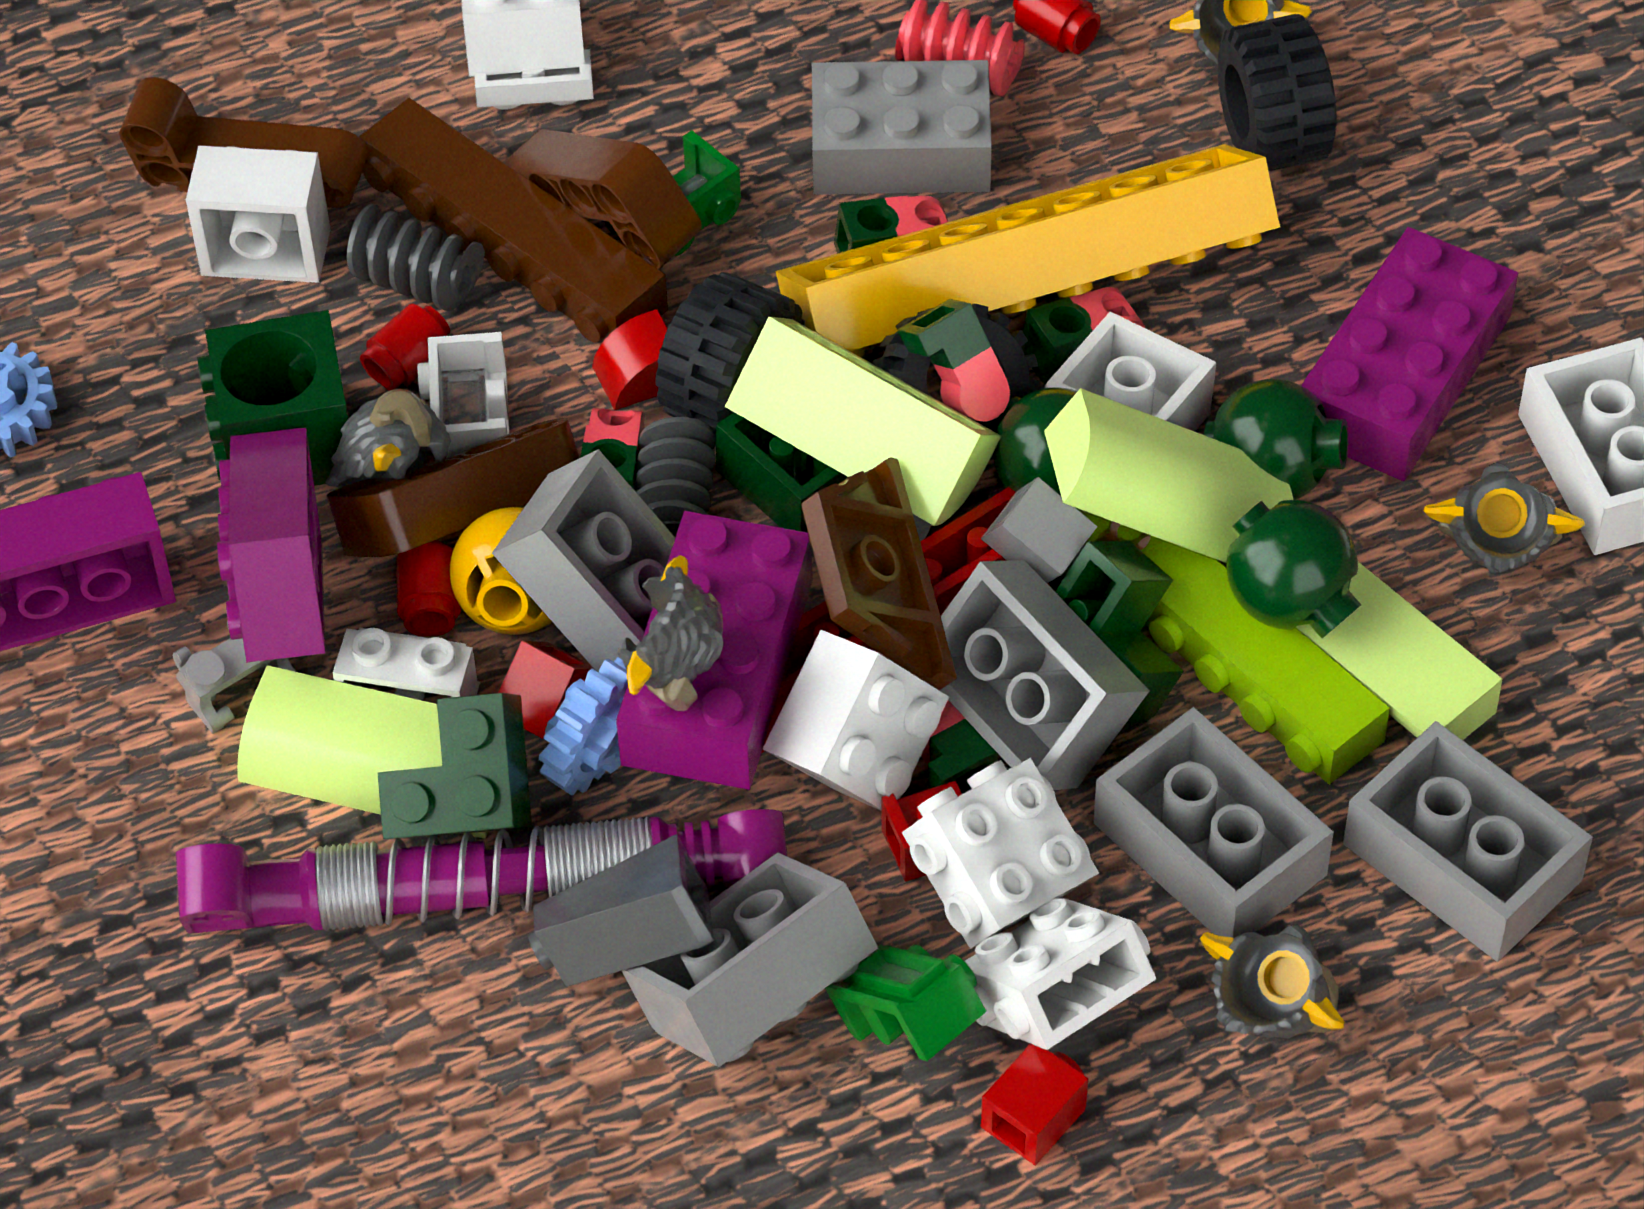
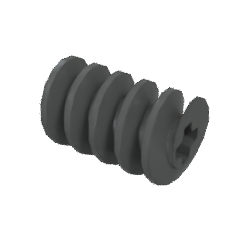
M372 203L365 206L357 215L348 240L347 263L352 276L362 280L371 279L373 284L384 288L392 286L394 292L405 296L413 294L415 300L426 304L434 302L437 308L448 312L454 310L467 298L480 276L484 263L485 250L482 244L474 241L463 253L464 241L463 237L453 233L442 245L443 234L440 228L431 226L421 237L422 226L420 221L410 218L400 229L401 218L399 213L389 210L379 221V206Z
M667 417L654 421L642 430L638 438L639 454L636 458L637 474L634 478V491L674 537H676L684 511L707 514L706 512L711 507V494L708 491L712 488L714 481L711 469L715 466L716 460L715 452L713 451L716 446V433L701 420L689 417Z

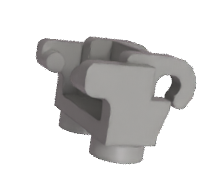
M230 638L211 650H202L191 654L186 646L173 652V659L179 670L176 674V679L185 690L186 701L212 734L224 728L225 724L234 719V715L227 705L217 711L214 709L212 701L216 699L217 693L256 670L259 673L263 672L267 665L296 672L288 658L246 663L243 639L231 640Z

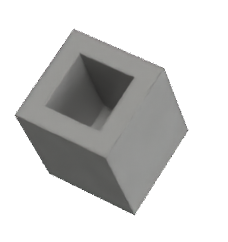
M1037 477L1016 491L981 539L1007 561L1025 560L1046 583H1049L1059 576L1063 578L1066 576L1084 548V544L1098 526L1075 507L1064 504L1061 495Z

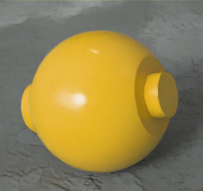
M519 507L493 510L473 521L460 535L453 549L450 561L452 590L463 611L480 626L490 631L507 635L535 632L552 623L549 617L492 554L493 550L524 509Z

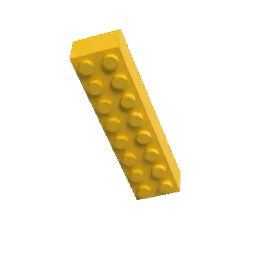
M1223 144L776 271V276L781 294L795 300V303L800 305L803 311L802 319L805 320V327L862 357L864 355L863 347L880 343L886 336L895 334L898 331L895 326L905 318L918 315L917 312L935 308L948 299L971 303V305L987 306L988 311L1000 308L1003 314L1017 313L1035 307L1037 305L1036 297L1057 292L1058 297L1084 294L1093 289L1092 281L1109 276H1114L1115 281H1126L1145 276L1150 273L1149 265L1170 259V263L1173 265L1187 264L1205 258V249L1224 243L1230 249L1254 245L1262 240V232L1280 228L1266 157Z

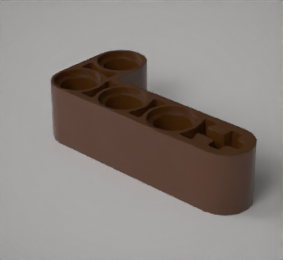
M148 77L140 80L119 131L122 143L139 175L145 182L154 187H158L161 183L177 186V191L188 192L198 146H232L249 149L318 152L328 208H343L351 203L369 155V148L365 141L356 134L343 129L198 116L188 95L182 88L173 82L157 77Z
M541 129L504 161L506 165L580 216L609 221L624 245L658 270L702 228L697 213L665 164L652 150L640 143Z
M557 418L528 426L447 457L443 462H434L405 474V479L373 478L362 480L331 491L327 494V499L344 554L355 557H385L414 549L467 528L477 518L493 510L520 507L527 504L549 473L580 457L568 418Z

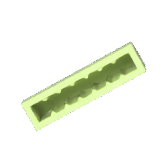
M768 317L725 405L726 408L847 477L860 471L866 472L890 457L898 459L912 513L933 526H938L947 521L965 502L980 479L1001 438L999 434L795 320L778 317Z
M1082 388L1044 430L1064 504L1227 563L1229 546L1240 536L1232 526L1260 501H1263L1269 509H1272L1280 501L1293 500L1289 484L1268 474L1241 449Z
M1359 562L1357 574L1351 579L1349 591L1361 603V606L1324 638H1321L1310 625L1296 626L1299 631L1390 708L1389 715L1417 738L1437 721L1457 737L1464 740L1497 712L1502 678Z
M267 665L245 718L238 752V781L381 814L377 772L442 766L437 704ZM488 831L471 834L485 839Z

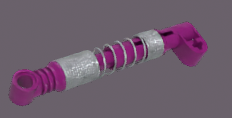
M773 809L737 811L720 816L717 819L718 828H710L709 820L701 821V829L693 830V822H684L685 831H677L676 823L667 824L660 817L649 818L647 816L645 819L639 817L638 820L633 817L631 821L626 818L624 821L619 819L616 822L613 819L611 822L606 820L604 823L602 821L595 823L593 821L591 824L586 822L584 825L581 822L578 825L573 823L571 826L566 823L564 827L561 824L558 827L552 825L551 828L546 825L544 832L539 826H535L531 833L529 846L514 848L508 832L501 829L496 837L495 848L492 850H486L485 841H476L469 832L464 834L461 843L441 844L436 836L431 835L426 846L419 847L410 846L407 848L401 839H396L391 849L379 850L378 844L374 841L370 844L367 841L364 844L359 842L357 845L355 843L351 845L346 843L344 846L339 844L337 847L332 844L331 847L325 845L324 848L318 846V848H307L301 857L253 862L250 861L244 848L239 845L223 843L194 845L176 851L179 921L188 934L307 923L314 930L328 931L330 928L332 930L336 928L341 930L343 927L348 929L350 926L354 929L356 926L361 928L363 925L368 927L370 924L373 927L376 924L381 926L383 923L389 925L392 922V916L399 914L415 913L418 919L424 922L427 919V912L451 910L453 916L459 919L462 915V909L486 907L487 912L493 916L497 911L498 896L520 894L521 907L528 913L532 907L533 893L548 891L550 898L675 834L680 838L702 879L706 878V886H715L714 877H722L723 885L729 888L777 852L788 857L784 814ZM537 835L539 836L541 845H536ZM502 838H504L507 848L501 849Z

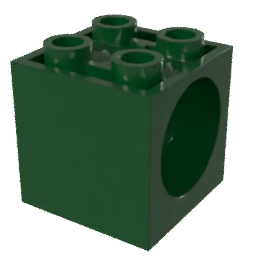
M329 310L205 330L209 355L197 357L203 394L215 392V395L205 396L206 404L204 406L211 442L223 440V442L213 443L218 479L220 480L219 460L230 459V436L306 427L314 486L326 484L325 482L334 466L331 458L337 451L342 438L341 428L348 420Z

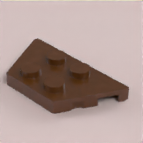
M890 457L875 468L866 472L860 471L848 477L840 484L830 485L801 503L830 619L895 664L937 690H941L955 681L957 675L898 459Z

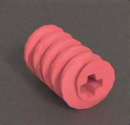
M915 0L911 9L904 16L895 46L896 61H900L903 57L905 61L988 60L990 89L993 95L1004 97L1020 70L1025 49L1024 39H1020L1018 42L1013 41V23L1004 22L997 35L991 34L992 17L989 15H983L976 27L972 28L970 27V9L962 8L955 20L950 21L949 3L941 1L931 15L928 14V0Z

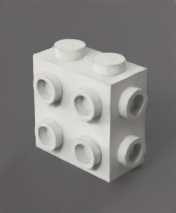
M1031 758L1008 770L1002 760L991 764L967 780L972 789L960 796H957L952 787L939 792L917 806L923 817L902 832L910 846L911 857L915 865L929 878L944 904L948 921L955 930L962 934L970 949L980 944L983 940L1028 917L1032 911L1049 901L1065 896L1099 874L1090 858V852L1085 841L1073 830L1056 801L1055 792L1051 784L1039 773Z
M1066 898L1053 899L1032 911L1029 915L1030 920L1013 931L999 933L983 940L975 948L976 954L965 960L976 977L977 986L974 989L987 1011L976 1022L982 1026H989L1004 1032L1014 1039L1019 1038L1046 1050L1156 980V976L1147 958V955L1150 953L1149 942L1143 931L1134 921Z

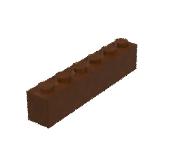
M410 97L359 136L369 148V155L362 173L375 190L379 192L389 190L404 201L405 206L415 218L422 222H426L429 219L446 231L448 237L453 233L463 237V251L474 241L482 244L485 250L484 258L488 260L493 271L501 279L508 282L513 279L517 280L531 290L535 300L545 310L554 312L558 309L572 319L580 333L589 341L594 343L600 340L604 341L616 328L643 313L657 309L662 316L668 311L666 274Z

